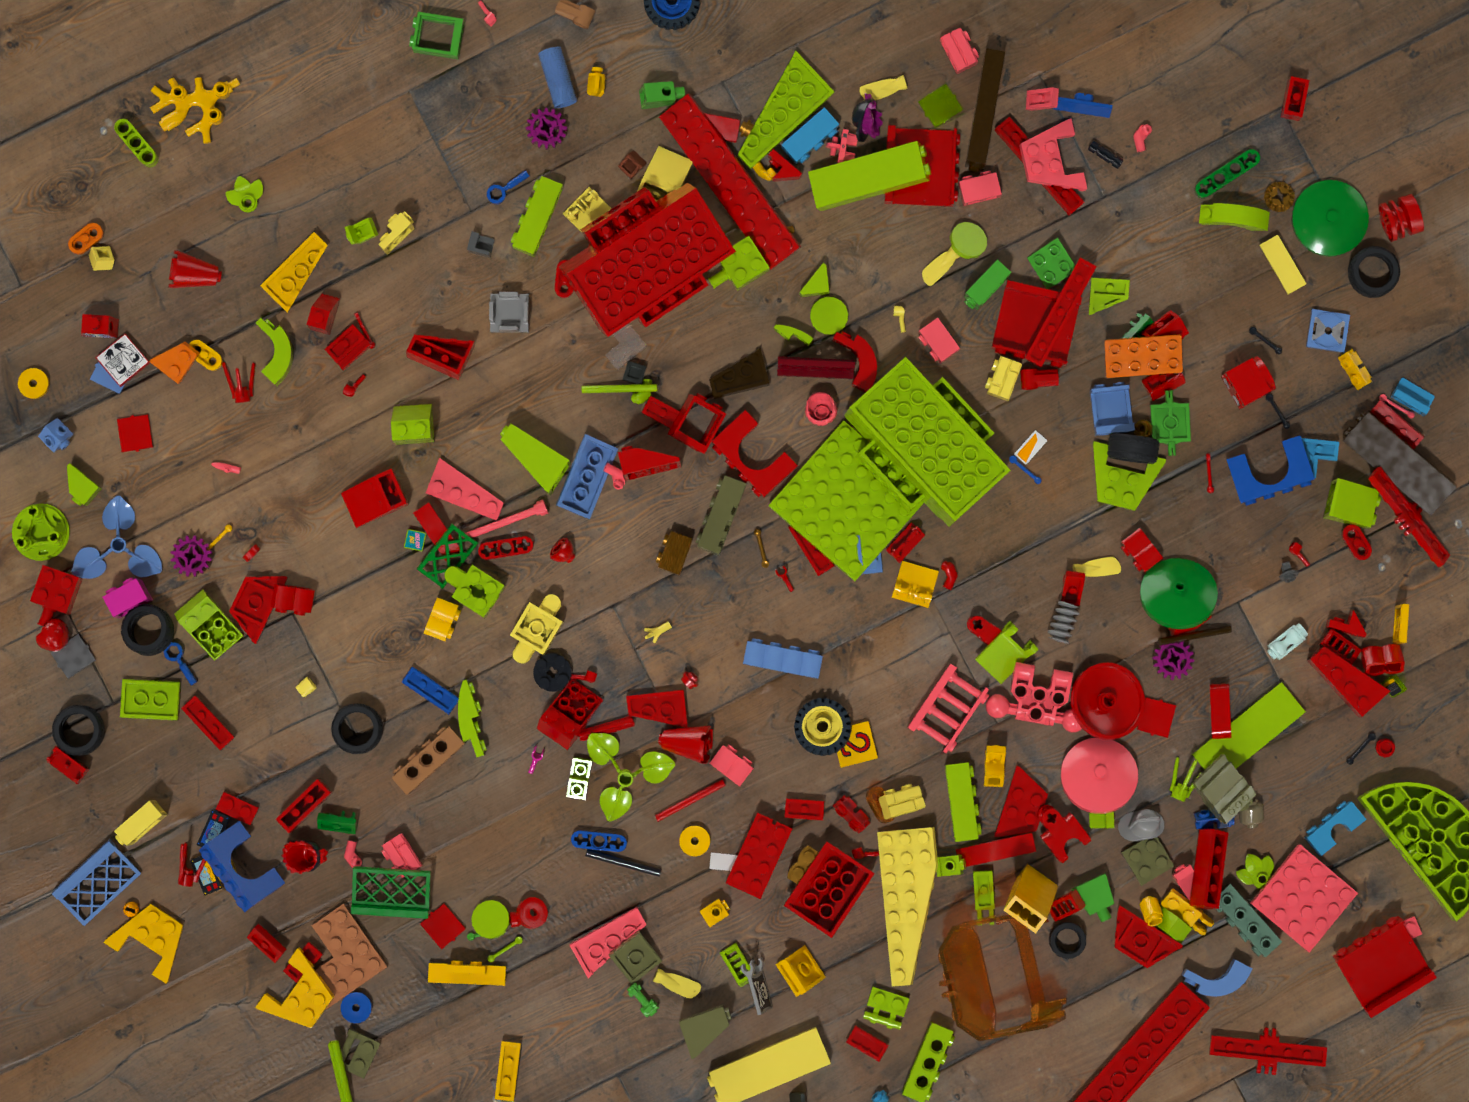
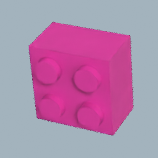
M131 577L122 582L123 586L119 588L112 587L106 591V595L102 598L114 618L120 619L134 607L153 601L143 580Z

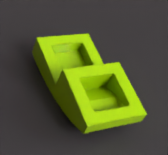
M776 324L774 326V330L788 341L794 335L807 346L813 342L814 338L801 330L785 325Z

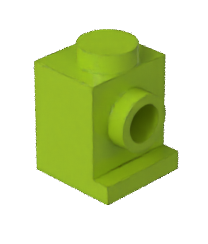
M962 855L937 857V877L964 874L963 870H966L965 859H962ZM949 862L953 864L952 869H948L947 864Z

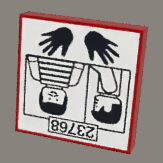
M126 334L122 335L95 357L120 387L150 364Z

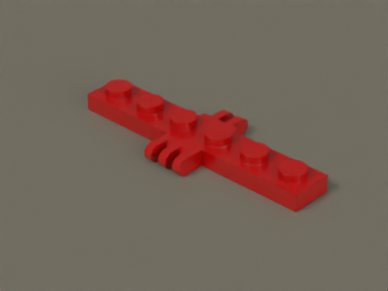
M1381 466L1376 468L1368 479L1371 485L1381 494L1383 500L1397 516L1394 522L1396 524L1401 523L1399 525L1400 530L1405 528L1403 532L1405 536L1411 533L1415 537L1418 544L1426 551L1431 561L1438 568L1444 565L1450 554L1422 520L1420 514L1422 512L1421 507L1416 509L1418 504L1407 501Z
M1264 1027L1263 1035H1259V1040L1211 1035L1209 1055L1257 1060L1256 1073L1259 1074L1261 1073V1066H1264V1074H1268L1269 1067H1272L1271 1074L1276 1075L1277 1062L1326 1067L1327 1047L1279 1042L1280 1038L1276 1036V1028H1272L1270 1036L1268 1035L1269 1028Z

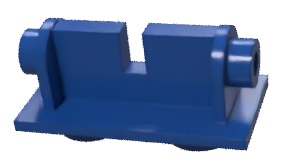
M1209 810L1193 813L1196 820V829H1213V822H1216L1217 829L1231 827V825L1235 824V816L1227 824H1224Z

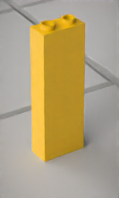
M1027 863L1014 882L1004 911L1036 934L1048 918L1058 885Z

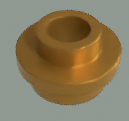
M751 120L743 121L739 129L742 138L743 136L747 138L755 124L751 123Z
M1139 420L1135 424V435L1150 437L1152 434L1151 423L1148 420Z

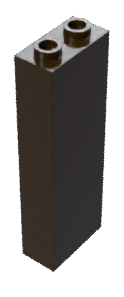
M986 48L965 161V167H968L969 171L980 172V170H984L986 165L1005 51Z
M1369 410L1366 413L1361 412L1356 418L1357 424L1353 428L1349 426L1343 433L1345 436L1343 442L1375 469L1381 466L1396 487L1429 515H1432L1457 487L1456 483Z

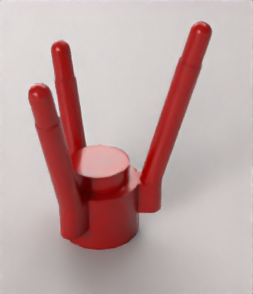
M223 362L222 366L232 393V399H235V403L250 402V397H253L255 363L251 365L249 388L247 390V386L242 387L238 368L235 369L238 387L234 388L227 366Z
M184 843L180 845L178 884L192 887L194 882H198L206 861L202 860L196 874H194V870L186 868L188 844Z

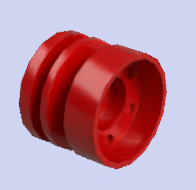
M1412 194L1399 197L1397 201L1398 207L1393 200L1388 201V205L1385 202L1379 204L1380 222L1391 242L1396 241L1398 237L1403 239L1405 237V230L1410 236L1424 231L1422 214Z

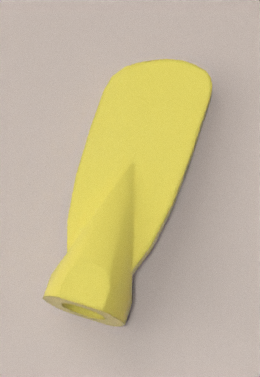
M902 75L897 79H885L860 87V94L864 99V93L871 94L876 101L888 97L898 90L908 89L905 77Z
M952 247L924 268L922 277L928 286L934 285L951 268L955 260L960 258L953 251Z
M1106 557L1091 560L1084 564H1073V572L1085 573L1087 577H1100L1119 574L1121 566L1116 558Z
M659 968L653 978V982L661 983L672 992L689 999L695 997L701 990V985L698 982L677 974L665 973Z

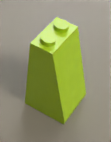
M510 424L509 427L505 426L500 433L502 437L500 440L546 493L551 496L571 465L570 460L513 424Z

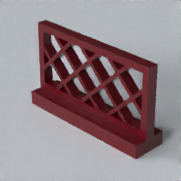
M778 356L777 376L854 379V360Z

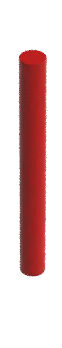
M723 779L656 814L657 821L659 822L726 786Z

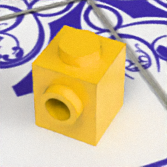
M718 898L699 912L708 926L712 927L729 915L728 911L730 908L725 900L720 901Z

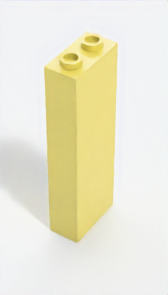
M813 1027L710 1070V1076L707 1079L711 1088L715 1087L717 1094L714 1095L717 1102H741L831 1064L817 1028Z

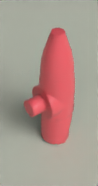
M211 463L213 467L226 473L240 474L241 471L240 467L230 464Z

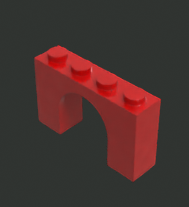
M745 410L712 440V449L719 456L723 454L727 458L725 460L726 464L732 470L736 468L740 472L738 474L739 478L744 483L749 482L753 486L751 490L758 498L760 496L765 498L798 465L785 452L765 469H750L742 463L738 453L739 446L743 439L758 426L755 419Z

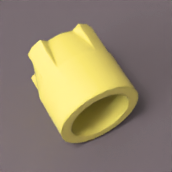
M309 677L303 679L295 687L302 697H306L317 689Z

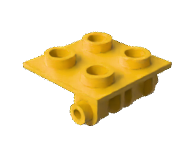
M902 561L891 598L929 608L939 571Z

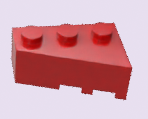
M414 334L406 350V356L411 360L459 380L475 348V341H462L453 338L443 339Z

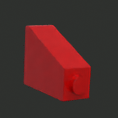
M322 293L312 305L306 325L312 331L330 335L340 298Z

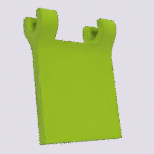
M1011 621L1004 626L1002 632L975 658L1000 684L1013 673L1016 662L1023 663L1028 657L1038 651V648L1031 640L1022 649L1010 637L1018 631V628Z

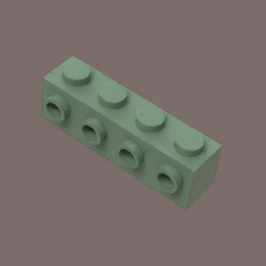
M1227 884L1221 889L1219 909L1216 910L1219 913L1223 912L1227 916L1225 920L1232 928L1234 926L1237 927L1240 931L1238 935L1243 941L1246 942L1248 940L1253 945L1251 949L1258 957L1260 955L1262 957L1268 956L1282 941L1231 884Z

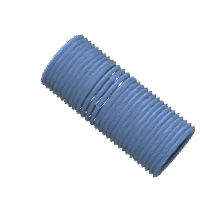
M551 47L539 52L540 63L554 108H563L576 103L578 100L561 47Z

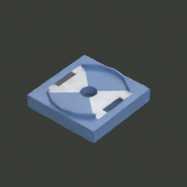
M1312 309L1306 347L1344 353L1350 315ZM1314 323H1316L1315 334H1313ZM1343 327L1342 338H1340L1341 328ZM1325 328H1331V334H1326Z

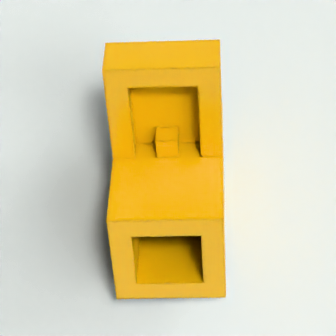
M992 745L986 747L984 756V786L1003 787L1006 746Z

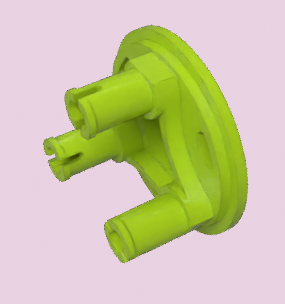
M40 503L26 507L17 515L12 527V538L18 551L25 557L36 561H46L58 556L65 549L70 536L69 524L64 514L56 507Z

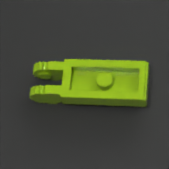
M992 870L973 871L977 925L979 926L983 923L981 910H989L988 922L990 925H994Z

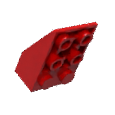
M392 468L341 493L356 528L409 505Z
M571 679L540 717L537 730L569 750L591 720L603 699L574 679Z

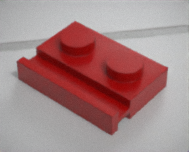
M352 324L324 350L344 371L372 345L356 326Z

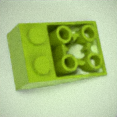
M204 589L174 613L177 621L214 661L244 636Z

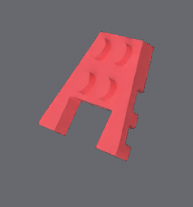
M1072 118L1019 145L1027 182L1048 186H1062V188L1066 189L1074 188L1079 189L1078 191L1087 190L1084 172L1070 175L1064 174L1057 139L1074 137L1075 132Z

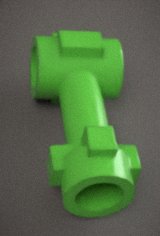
M635 982L627 989L628 995L637 998L643 1006L640 1008L641 1012L648 1018L657 1012L659 1006L653 999L648 1001L640 991L642 989L641 985Z

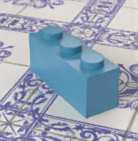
M824 107L781 145V148L796 165L799 162L804 163L810 157V152L814 149L818 151L825 144L823 142L828 137L831 139L839 132L840 124Z

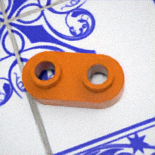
M96 223L87 224L70 238L68 242L69 249L74 254H84L103 238L104 232L102 227ZM96 230L97 235L92 237L91 232ZM78 242H81L82 247L79 249L76 248V244Z

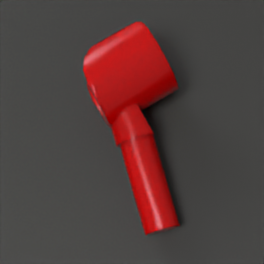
M362 374L353 386L346 384L343 394L353 397L356 389L366 376Z
M1293 542L1289 547L1290 553L1297 556L1308 567L1310 563L1300 553L1303 547L1297 542Z
M782 566L785 573L780 575L776 570V575L785 582L789 591L792 592L794 588L787 577V569L785 566Z
M587 670L586 676L572 674L571 679L593 683L596 680L597 674Z
M862 847L853 849L852 854L855 859H861L869 856H879V851L863 853Z

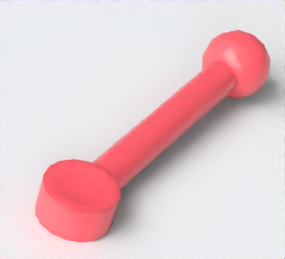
M1382 394L1379 396V400L1381 399L1383 402L1407 414L1408 418L1412 419L1415 417L1413 411H1407L1387 399L1386 395Z

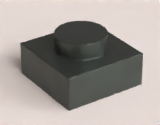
M628 361L623 380L634 384H642L647 367Z

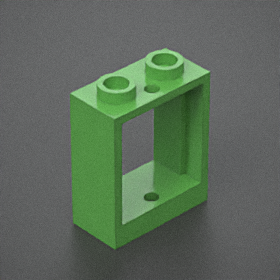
M418 12L417 17L413 19L415 33L414 36L411 35L409 46L412 47L414 53L459 60L464 19ZM424 21L454 26L450 51L419 47Z
M997 259L965 293V304L971 309L975 308L978 310L1009 278L1011 271Z

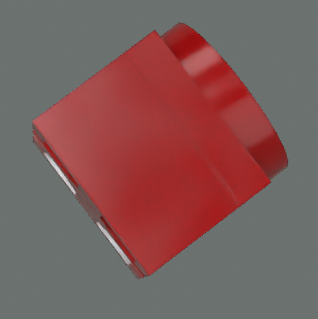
M1258 356L1252 357L1221 376L1239 410L1276 389L1275 382L1268 368Z

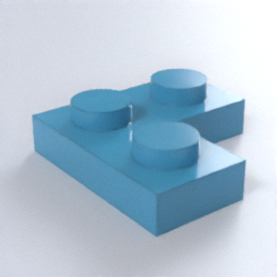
M1301 438L1314 478L1316 479L1318 460H1338L1339 442Z

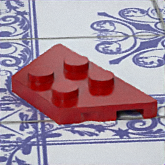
M287 576L245 577L229 612L255 644L258 643L274 609L271 607L274 584L285 585L288 580Z
M1019 766L1015 768L994 835L995 837L1035 832L1038 829L1040 822L1038 810L1045 805L1048 794Z
M1118 906L1114 948L1142 966L1149 968L1156 962L1182 948L1183 945L1155 927L1149 926L1144 920L1122 906Z

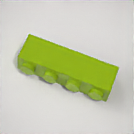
M541 176L540 180H536L533 187L535 193L533 197L528 198L525 206L528 208L527 212L520 217L518 223L520 225L518 233L514 232L511 243H513V249L535 257L564 188L563 184Z
M969 762L945 765L954 841L979 839L978 835H981L980 823H976V816L979 815L978 804H974L973 797L976 796V787L971 784V777H974L973 766H969Z

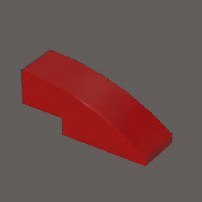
M428 502L413 512V514L435 545L446 532L447 527ZM451 533L448 536V540H454ZM457 543L448 544L449 554L459 553V545ZM441 545L438 549L441 555H446L445 545Z

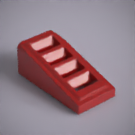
M1332 628L1328 630L1319 644L1351 665L1362 651ZM1334 636L1336 639L1334 640L1331 646L1328 645L1329 641ZM1340 640L1342 643L1336 651L1334 647ZM1346 644L1348 648L1342 655L1340 652ZM1351 649L1355 650L1350 659L1346 658Z
M1075 889L1054 900L1049 913L1056 922L1082 910L1086 905ZM1053 906L1056 908V910L1058 911L1059 915H1057V913H1056V911L1054 910Z

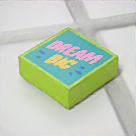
M408 529L404 548L423 552L427 533Z

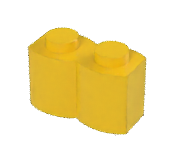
M437 597L424 634L445 642L447 638L451 639L454 632L452 624L454 620L458 621L461 610H458L459 605Z

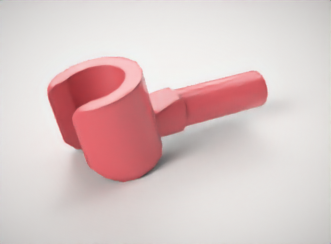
M479 1V6L487 15L483 20L492 27L497 19L486 8L484 3Z

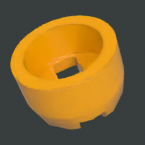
M128 902L124 905L123 912L127 917H135L139 913V906L135 902ZM126 907L135 909V913L127 911Z

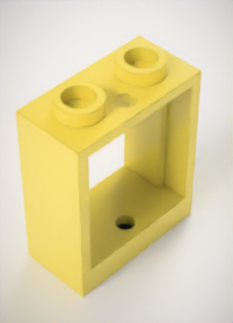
M149 800L114 831L117 834L115 838L121 845H134L168 814L156 800Z

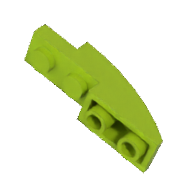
M466 679L462 682L458 699V721L463 742L471 740L476 757L478 758L484 756V751L487 750L484 739L480 740L478 735L481 732L479 724L473 720L480 717L479 712L482 709L479 701L474 699L473 694L476 691L473 683H469Z

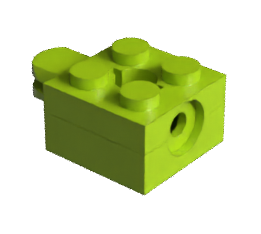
M474 565L470 567L467 573L456 566L449 567L445 572L446 582L457 588L451 597L483 618L487 617L506 587Z

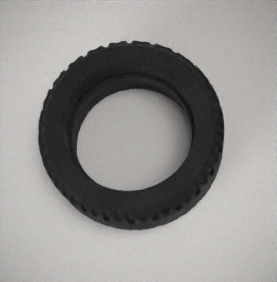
M1379 246L1367 247L1358 252L1352 258L1348 267V279L1353 289L1368 298H1378L1386 295L1397 285L1400 277V265L1395 255L1386 248ZM1367 257H1378L1387 264L1389 279L1382 287L1373 288L1367 286L1361 280L1359 265Z
M1112 434L1109 437L1107 451L1109 458L1145 464L1157 462L1159 441L1157 439L1128 434Z
M142 604L134 607L125 615L121 625V635L126 646L132 651L144 656H153L161 653L171 644L174 635V624L169 614L163 609L151 604ZM146 615H156L161 622L160 636L150 645L142 646L138 644L134 636L136 623Z
M354 703L344 706L336 713L332 721V737L338 747L345 752L351 754L367 753L374 749L382 738L383 723L381 717L373 708L365 704ZM351 713H364L373 723L372 737L362 745H352L342 736V722Z
M84 705L66 707L58 713L52 725V736L56 745L63 752L70 755L82 756L92 753L101 745L105 735V725L100 714L91 707ZM74 714L86 715L94 726L92 739L88 744L81 747L70 745L63 734L66 720Z

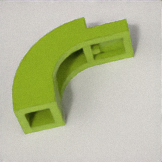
M1213 203V205H1201L1199 224L1229 225L1245 228L1250 231H1268L1270 212L1236 204Z
M260 318L256 324L271 338L275 349L272 360L261 372L274 385L278 386L286 378L292 366V343L280 325L273 330L275 326L268 319L264 321Z

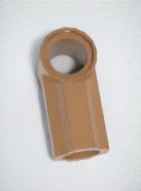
M559 0L555 9V14L573 21L575 25L584 29L589 28L596 12L590 7L581 4L579 6L568 0Z

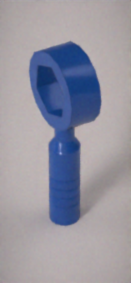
M526 170L510 180L504 187L500 185L490 186L487 190L488 200L492 204H501L506 198L505 191L512 189L530 177ZM494 189L501 190L502 197L498 200L491 199L490 193Z
M171 642L167 649L164 650L165 658L169 661H177L179 668L190 685H194L198 681L186 663L181 660L184 654L183 647L176 642ZM171 646H177L180 652L176 658H172L168 654Z

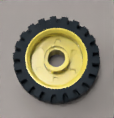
M818 698L806 703L799 710L795 718L794 729L798 742L805 750L815 755L826 756L837 753L846 745L851 735L852 725L848 712L841 704L831 699ZM821 722L828 724V729L825 732L818 730V725Z

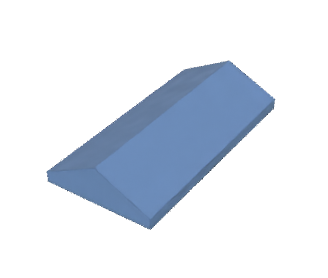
M584 434L556 505L590 519L608 476V473L604 472L603 469L606 463L612 465L618 448Z

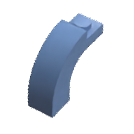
M1233 959L1225 974L1217 979H1205L1187 969H1184L1181 975L1185 977L1184 981L1192 986H1195L1196 983L1198 984L1196 992L1206 996L1217 997L1230 994L1240 988L1249 977L1253 968Z

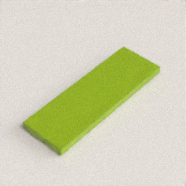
M1280 682L1231 722L1232 738H1211L1195 751L1192 756L1204 771L1221 754H1224L1236 769L1306 711L1284 684Z

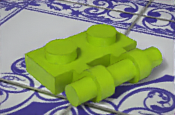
M872 986L867 1006L874 1007L872 1013L865 1011L863 1018L870 1020V1023L873 1024L880 1023L886 1025V1028L900 1030L902 1022L896 1021L895 1018L896 1015L904 1017L910 998ZM879 1011L889 1012V1018L878 1015Z

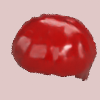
M51 619L36 636L37 645L45 650L60 651L68 643L69 631L61 619Z

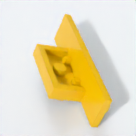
M452 960L451 964L429 963L428 982L505 986L506 966L482 965V962L471 961L469 965L463 964V961Z

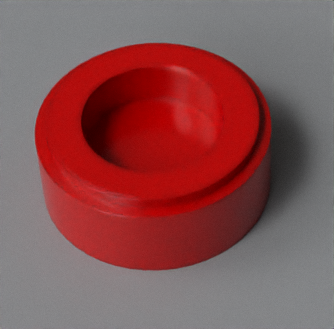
M255 544L242 558L249 562L260 551V547Z

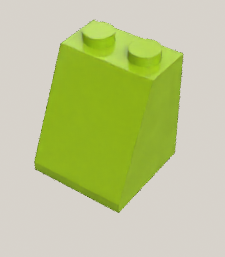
M432 404L393 407L391 432L392 441L396 445L434 442Z
M1337 478L1331 481L1323 518L1369 529L1371 525H1375L1377 514H1374L1375 508L1379 507L1381 496L1377 489Z

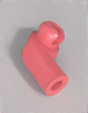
M1148 124L1141 125L1133 135L1137 152L1146 150L1144 140L1152 132V128Z
M606 463L603 471L612 475L613 487L615 489H622L625 485L622 470Z

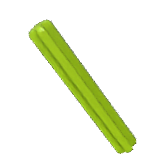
M330 1041L328 1048L341 1102H353L339 1041Z

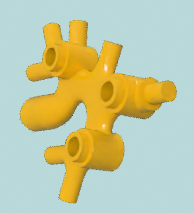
M199 77L194 79L195 91L191 94H188L183 86L178 85L175 78L168 80L172 88L170 93H165L157 86H154L151 92L160 101L150 107L153 114L170 104L176 106L174 111L165 115L159 121L163 131H170L180 125L186 118L189 109L192 106H199L203 111L202 119L186 129L185 132L188 137L196 132H201L203 144L211 143V126L221 124L224 119L222 112L215 108L216 101L228 98L230 93L233 92L232 89L239 86L240 83L235 78L229 83L228 81L217 82L212 90H205L202 78ZM224 87L222 92H218L219 88ZM180 90L181 94L176 95V92ZM217 113V117L212 118V114Z

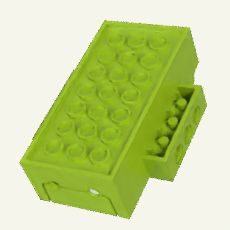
M906 357L850 406L844 415L869 442L856 457L897 502L909 513L917 504L923 501L948 527L955 523L1011 471L985 443L994 435L989 426L943 377L932 386Z

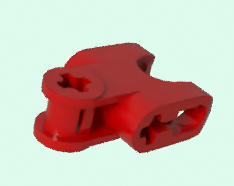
M1044 805L1038 810V819L1047 830L1040 837L1062 864L1068 860L1064 846L1069 839L1076 838L1083 845L1091 842V838L1071 812L1062 817L1051 805Z

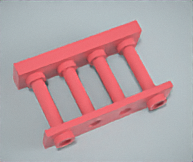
M949 664L907 727L913 732L916 729L919 731L921 729L943 744L945 748L942 752L945 754L948 751H953L957 745L956 738L980 703L984 704L989 697L987 693L988 688L985 687L981 692L957 676L958 673L955 672L957 667ZM948 681L954 682L978 698L972 708L946 691L947 689L944 687ZM937 697L945 699L967 714L961 724L936 708L934 702ZM927 713L929 715L933 714L956 730L950 740L925 724L926 721L923 718Z

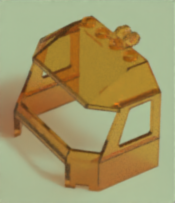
M1006 912L952 926L939 948L938 959L944 970L943 980L939 981V986L948 987V991L942 993V998L948 997L949 1002H951L953 1009L952 1018L956 1022L957 1027L976 1040L984 1041L1049 1028L1066 1019L1063 1005L1067 1004V998L1045 1002L1029 929ZM1009 921L1015 931L1031 999V1020L1022 1025L995 1031L996 1008L980 940L972 926L996 922L999 925Z

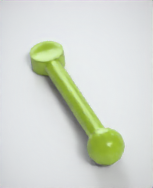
M520 936L516 937L515 941L494 955H489L488 961L494 962L496 957L514 945L521 944L523 939Z

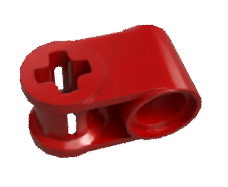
M972 616L967 621L968 630L979 637L986 645H989L1002 632V630L981 616ZM979 620L980 628L974 629V624L972 622Z

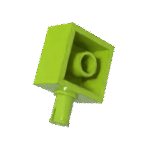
M750 236L733 245L736 252L720 262L721 271L708 278L714 289L723 282L731 280L738 291L770 270V267Z

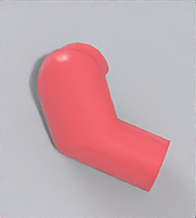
M348 840L344 858L352 868L353 866L360 867L362 860L355 853L357 842Z

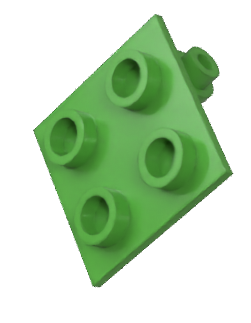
M1056 238L1027 258L1046 289H1050L1070 276L1075 267L1073 260L1059 238Z

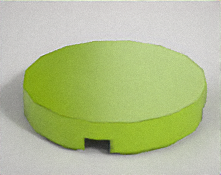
M970 222L958 224L951 231L949 237L953 251L964 259L978 258L987 246V237L984 231L978 225Z
M824 297L813 305L810 320L812 326L818 332L824 335H833L836 332L839 333L845 327L848 321V311L841 300L835 297Z
M494 900L484 901L473 911L471 918L472 926L481 937L496 939L507 931L510 925V914L507 908L500 902Z

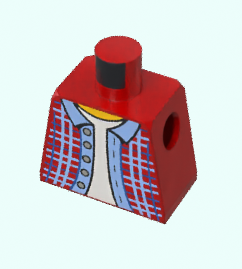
M82 314V337L118 338L119 319L108 315Z

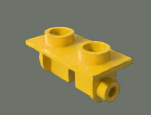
M1351 349L1338 357L1342 368L1345 369L1351 383L1357 390L1372 382L1370 379L1372 377L1364 366L1359 369L1358 365L1363 362L1356 351L1354 352Z

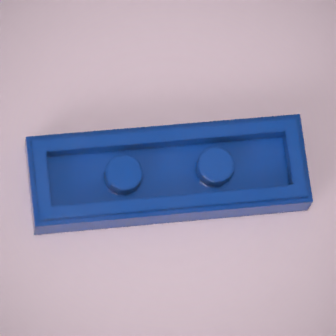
M414 667L409 670L402 681L403 684L449 715L458 703L459 698Z

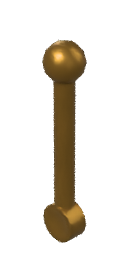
M755 529L754 535L757 536L758 545L763 561L762 567L767 568L769 566V562L766 561L760 537L761 530Z

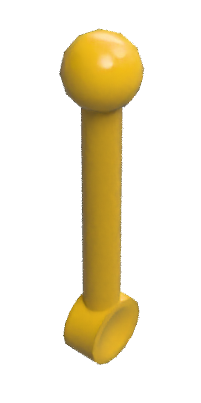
M231 525L225 526V530L210 544L207 551H210L227 532L232 531Z

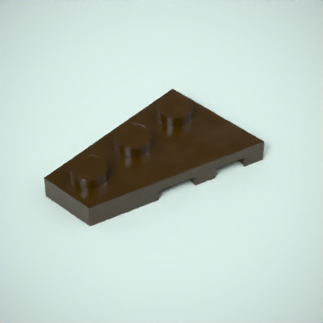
M761 348L709 379L714 399L770 386Z

